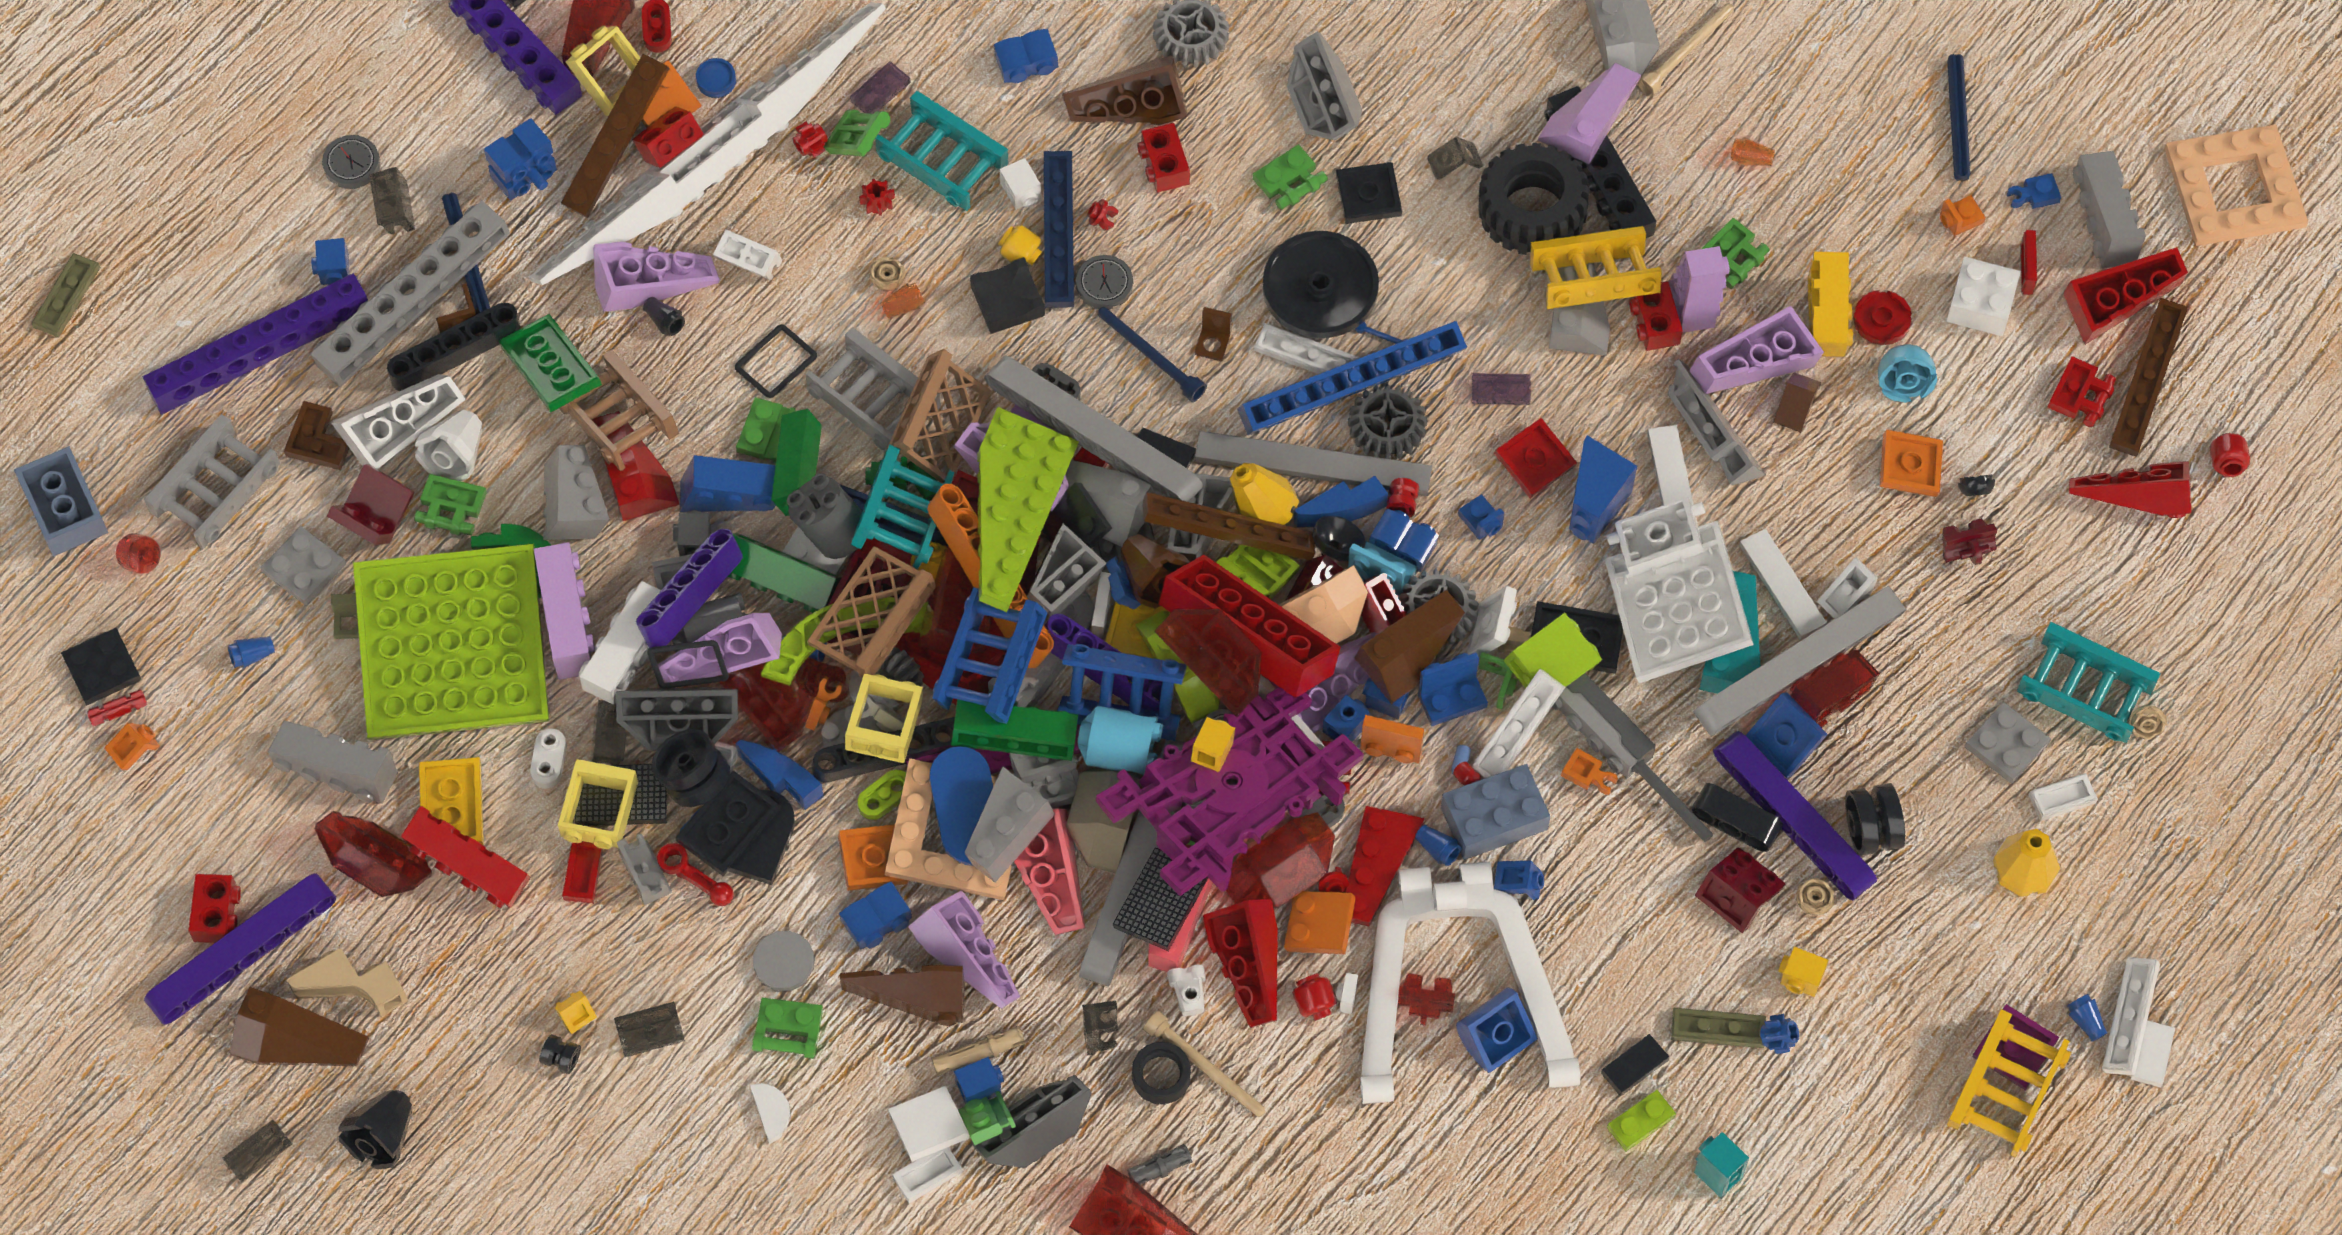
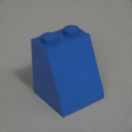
M1588 435L1583 443L1569 529L1577 538L1588 540L1594 544L1632 493L1637 465Z

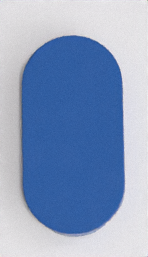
M952 747L940 753L932 763L930 786L944 850L959 863L973 866L965 854V850L994 786L989 765L979 752L968 747Z

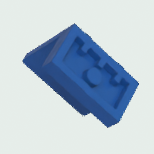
M1462 653L1455 656L1452 661L1443 664L1433 663L1421 671L1418 697L1431 727L1487 708L1488 702L1477 679L1479 663L1477 653L1470 655Z

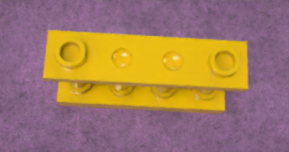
M1644 226L1531 242L1530 266L1532 271L1546 270L1550 283L1547 284V309L1660 293L1661 268L1647 269L1642 258L1645 255L1646 245ZM1630 257L1635 271L1619 273L1614 260ZM1602 262L1607 275L1590 277L1586 264ZM1574 266L1579 279L1562 281L1557 268Z
M2001 1009L1955 1105L1947 1126L1959 1130L1961 1123L1976 1125L2014 1143L2015 1145L2010 1156L2016 1158L2019 1150L2026 1152L2033 1135L2028 1133V1130L2057 1068H2065L2072 1052L2066 1050L2070 1041L2065 1038L2060 1048L2056 1049L2014 1029V1025L2009 1023L2012 1014ZM2000 1040L2005 1042L2010 1040L2053 1060L2047 1076L2044 1077L2000 1056L2001 1052L1996 1051ZM1989 1067L1994 1070L1996 1067L2041 1088L2034 1104L2032 1105L1987 1084L1988 1080L1983 1078L1987 1068ZM1981 1095H1984L2028 1116L2021 1132L1975 1112V1108L1970 1106L1974 1096L1981 1097Z

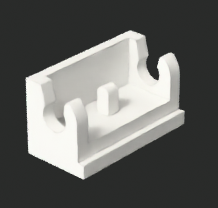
M726 229L713 254L714 257L729 262L768 280L773 279V267H779L782 262L776 250Z

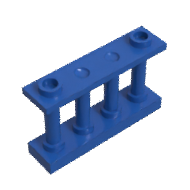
M973 587L971 595L966 599L964 614L941 676L934 685L932 699L947 710H949L953 698L986 706L985 712L996 722L1007 724L1048 612L1036 601L1027 599L1020 611L1009 608L1007 612H1004L979 601V588ZM984 615L1017 622L1013 636L1005 638L978 631ZM974 643L1007 650L1003 663L1000 666L970 660L968 657ZM963 671L996 678L992 692L986 694L958 687Z
M1083 644L1067 645L1062 664L1073 666L1070 696H1062L1057 711L1078 714V725H1081L1082 721L1097 706L1130 711L1139 716H1156L1158 718L1157 723L1163 724L1161 739L1176 740L1181 715L1171 713L1174 683L1182 685L1187 664L1178 663L1172 659L1159 660L1094 649ZM1085 668L1103 671L1099 701L1082 698ZM1115 673L1132 676L1129 706L1111 703ZM1144 678L1162 681L1159 711L1141 708Z

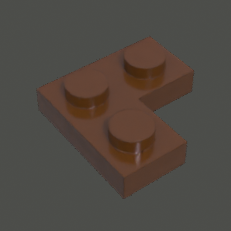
M303 401L284 449L286 457L341 471L350 448L342 438L325 434L333 415L332 408Z

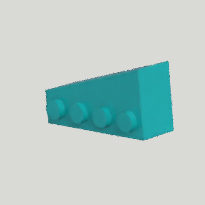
M1733 571L1753 645L1705 661L1699 690L1718 694L1761 666L1755 575Z

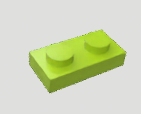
M1656 1090L1608 1123L1607 1129L1625 1152H1627L1676 1117V1112L1660 1092Z

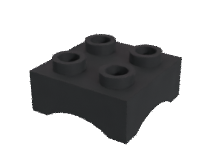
M1024 257L1014 260L1002 268L970 275L971 289L990 334L1045 316V304L1034 284Z

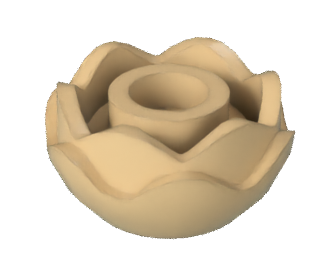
M881 257L872 263L869 277L876 288L883 291H891L903 283L905 267L893 257Z
M2144 705L2134 710L2129 718V724L2134 726L2133 733L2135 736L2149 740L2164 732L2167 718L2160 708L2153 705Z
M1818 878L1810 879L1799 885L1796 895L1797 903L1807 914L1823 915L1834 905V890L1824 880ZM1817 896L1818 899L1814 900L1812 897Z

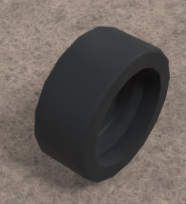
M1155 1042L1146 1045L1137 1053L1132 1066V1081L1136 1092L1144 1100L1153 1104L1166 1105L1177 1101L1186 1093L1190 1085L1191 1065L1187 1055L1180 1047L1169 1042ZM1157 1057H1167L1174 1060L1180 1070V1077L1177 1083L1167 1089H1155L1149 1086L1143 1077V1069L1146 1063Z

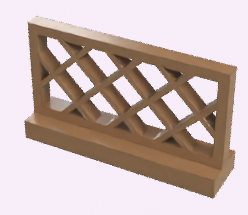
M945 349L927 357L889 442L890 445L900 448L899 454L905 456L941 483L945 480L949 470L956 473L962 456L956 449L950 451L946 435L954 433L958 441L963 434L962 431H965L970 423L978 422L991 392L989 388L951 361L953 355ZM947 370L954 375L957 386L948 387L945 377ZM971 387L980 394L976 403H970L966 388ZM959 390L963 406L954 407L950 391ZM942 393L947 409L938 411L935 397L937 394ZM965 410L968 420L966 426H960L956 411ZM948 413L953 429L944 431L940 415ZM926 418H933L936 433L928 434L925 426ZM929 438H939L942 453L934 454ZM922 440L926 456L921 457L913 451L916 441ZM944 456L947 465L946 473L938 469L935 458Z
M874 546L807 641L808 645L857 671L861 678H863L864 674L875 675L936 588L932 574L923 569L919 571ZM876 558L887 562L888 571L871 574L870 566ZM907 573L914 577L909 585L896 588L894 576ZM890 577L892 589L875 593L873 581ZM869 582L872 594L855 598L853 591L856 586ZM894 596L896 603L893 608L880 612L877 600ZM873 601L876 613L859 617L856 605ZM853 606L855 618L838 622L837 613L840 609ZM878 620L879 628L877 631L863 636L861 623ZM857 625L859 637L842 641L840 629ZM836 630L838 642L825 645L818 641L824 632ZM861 644L862 652L856 661L845 656L844 647Z

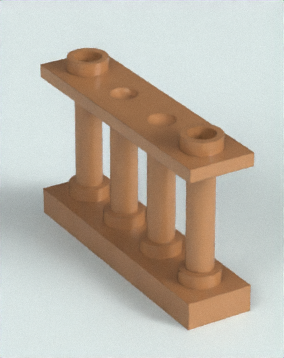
M610 350L602 355L607 366L604 368V372L598 375L602 385L559 409L563 414L568 412L597 444L602 457L608 464L613 462L622 471L625 469L620 453L655 431L657 433L662 431L669 440L678 435L679 431L673 415L613 350ZM609 382H617L619 384V389L584 411L577 404ZM632 398L634 400L633 406L600 427H597L592 421L593 418L623 399L629 400ZM640 414L649 417V422L614 444L606 437Z

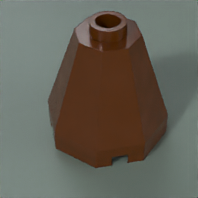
M1140 534L1127 538L1121 548V558L1134 597L1141 605L1154 609L1160 607L1159 601L1165 576L1190 563L1184 555Z

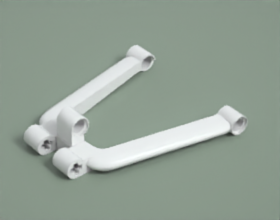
M1490 862L1459 864L1460 881L1436 883L1433 885V892L1429 867L1398 869L1400 898L1394 899L1384 906L1377 923L1362 1076H1360L1363 1104L1394 1101L1391 1060L1404 939L1407 928L1411 924L1420 921L1461 916L1486 917L1494 923L1531 1024L1537 1035V1040L1545 1058V1066H1548L1549 1088L1580 1086L1578 1058H1574L1570 1040L1522 908L1510 894L1493 889Z

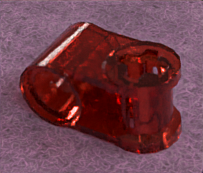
M809 657L800 666L789 686L791 690L798 694L816 697L821 680L827 676L829 679L826 687L830 691H834L837 686L829 687L828 685L831 682L839 681L843 683V690L840 695L835 699H830V702H841L849 694L846 674L842 668L822 663Z

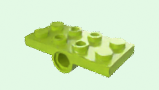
M1240 545L1228 558L1224 556L1216 562L1269 599H1272L1300 569V565L1287 555Z

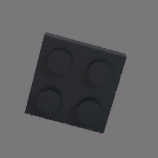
M116 627L61 652L86 706L142 680Z

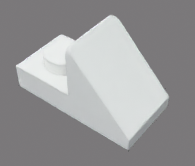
M1856 557L1817 602L1836 619L1855 607L1860 600L1869 598L1878 577Z

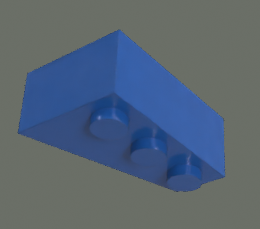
M694 455L680 480V512L692 510L701 512L773 510L776 506L771 500L776 465Z

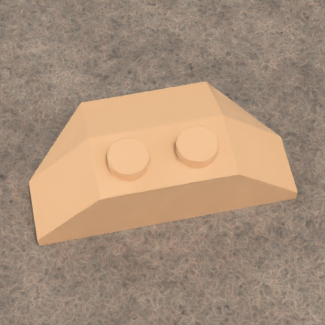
M1353 565L1279 605L1337 644L1355 634L1368 591Z

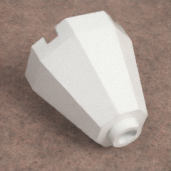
M461 410L455 412L420 434L415 441V447L418 446L415 452L416 460L429 474L443 475L457 481L468 479L475 467L482 433V422L471 411Z

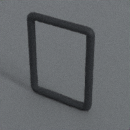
M780 324L735 364V370L764 396L773 398L817 358V353L787 326ZM782 330L811 356L776 388L769 392L743 370L741 366Z
M715 640L651 647L647 651L658 685L661 688L724 682L729 678L719 645ZM713 646L722 676L664 683L654 653Z

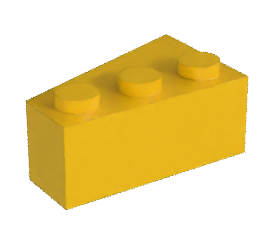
M1814 251L1807 278L1809 332L1824 351L1822 356L1845 357L1847 346H1852L1853 329L1848 328L1849 320L1852 318V303H1849L1851 292L1849 252Z

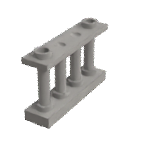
M852 327L845 334L846 352L821 378L810 370L805 374L807 390L814 398L818 400L820 398L868 434L878 448L886 450L903 411L886 429L874 421L873 418L898 393H905L910 397L918 377ZM861 359L868 365V369L842 395L829 386L854 360ZM876 376H883L889 381L890 386L864 412L851 403ZM937 394L935 401L939 410L941 408L940 394Z
M223 414L215 420L144 498L149 512L157 518L164 511H170L196 529L194 536L201 549H204L209 543H213L219 537L221 529L266 479H270L276 474L280 465L276 451L272 448L262 457L234 438L235 431L231 420ZM228 447L254 465V467L244 478L240 477L214 458L222 448ZM208 468L235 488L225 499H222L196 481L195 477L203 469ZM184 490H190L216 508L205 521L176 502V498Z

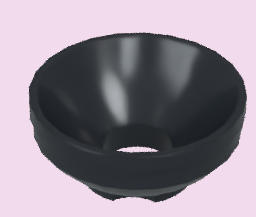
M1321 517L1316 522L1312 533L1313 541L1321 555L1326 554L1332 560L1340 562L1349 561V551L1352 544L1364 548L1366 543L1362 531L1354 523L1342 517Z

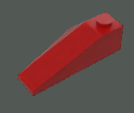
M616 411L593 418L592 421L597 427H600L620 414V412ZM626 423L606 437L614 444L634 430L629 423ZM642 440L620 453L625 469L622 471L613 462L608 464L603 458L622 521L680 505L670 475Z

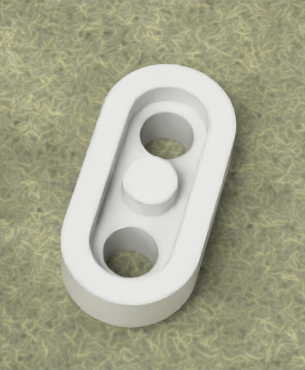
M557 729L543 730L538 734L535 741L530 774L535 785L540 788H552L559 783L562 777L567 744L563 733ZM549 739L555 740L553 745L545 744ZM543 767L551 768L547 773L540 772Z

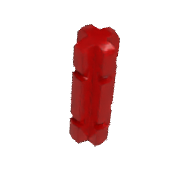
M137 690L129 693L130 697L126 698L124 695L102 704V708L97 706L89 709L87 714L91 724L97 726L105 723L104 720L107 718L110 721L132 712V708L138 710L145 707L147 700L142 690Z

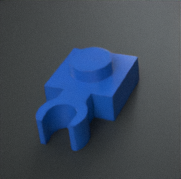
M2053 173L2025 179L2024 187L2013 186L2007 192V197L2012 195L2019 197V199L2012 200L2011 208H2019L2024 203L2030 202L2032 209L2060 203L2061 194Z
M1115 556L1106 562L1107 569L1111 574L1108 577L1112 588L1110 591L1111 596L1118 604L1125 605L1134 610L1141 604L1134 597L1123 561L1118 563V559Z

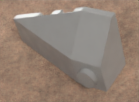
M1594 263L1586 264L1590 277H1596ZM1574 266L1558 268L1562 281L1579 279ZM1604 302L1554 308L1549 349L1607 356L1610 326Z

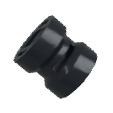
M551 1034L543 1045L539 1061L547 1066L555 1065L559 1068V1071L570 1074L578 1062L581 1046L573 1042L567 1044L562 1042L561 1037Z

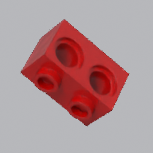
M675 106L634 137L632 141L646 163L661 168L701 138L704 133L690 111Z
M1170 123L1142 130L1141 142L1137 143L1138 152L1141 160L1146 159L1148 166L1145 167L1147 180L1149 183H1154L1156 192L1190 185V169L1175 124ZM1155 145H1162V146H1164V147H1162V148H1155V147H1153V146H1155ZM1163 169H1171L1172 171H1170V172H1163V171H1161V170H1163Z
M1668 281L1661 282L1660 293L1634 296L1633 299H1629L1631 315L1636 316L1638 320L1636 325L1639 341H1644L1646 351L1680 345L1683 330ZM1646 302H1653L1656 306H1649ZM1653 327H1660L1663 331H1656Z
M195 874L188 930L193 942L216 943L237 927L238 919L237 915L234 914L235 904H240L241 887L237 886L232 875ZM216 891H225L221 897L211 898ZM214 919L221 920L217 926L208 927L210 921Z

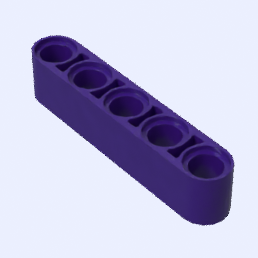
M719 529L713 532L638 616L636 624L649 648L666 646L741 562L743 554L731 530Z
M1063 614L1052 615L1044 624L1054 641V647L1050 653L1063 660L1068 644H1083L1089 648L1122 653ZM1085 668L1084 675L1101 686L1103 671ZM1115 673L1112 694L1129 704L1132 684L1128 680L1132 682V676ZM1144 678L1142 709L1159 711L1162 681Z

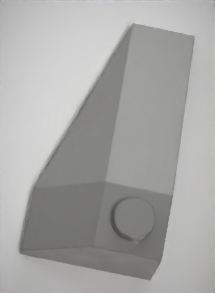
M1071 460L1066 472L1069 488L1075 482L1083 484L1112 527L1103 539L1122 547L1125 540L1135 536L1144 524L1143 499L1147 492L1154 494L1152 485L1127 473Z

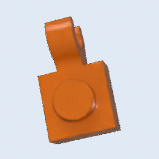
M827 676L819 684L818 694L803 725L813 731L819 723L825 724L831 708L827 707L828 701L837 698L843 690V683L841 682L836 690H828L826 683L829 677Z

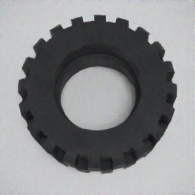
M1524 143L1515 145L1514 150L1507 148L1500 152V158L1495 156L1489 162V167L1485 168L1481 175L1478 211L1479 218L1482 219V226L1486 232H1490V238L1495 243L1501 241L1503 248L1509 251L1516 249L1518 254L1523 255L1531 252V242L1578 236L1583 230V224L1586 223L1588 214V179L1586 173L1582 171V166L1577 160L1571 161L1570 154L1564 150L1561 153L1558 152L1555 146L1548 145V147H1542L1541 143H1532V146H1525ZM1537 187L1553 193L1559 201L1554 206L1545 210L1528 211L1515 206L1508 197L1520 189Z

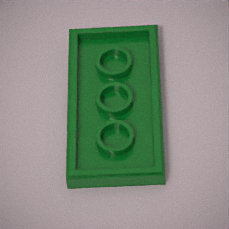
M550 314L499 340L502 350L550 412L602 385L598 375Z

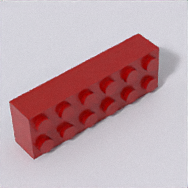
M1204 554L1165 576L1159 601L1160 606L1293 697L1297 698L1334 674L1341 648L1339 645Z

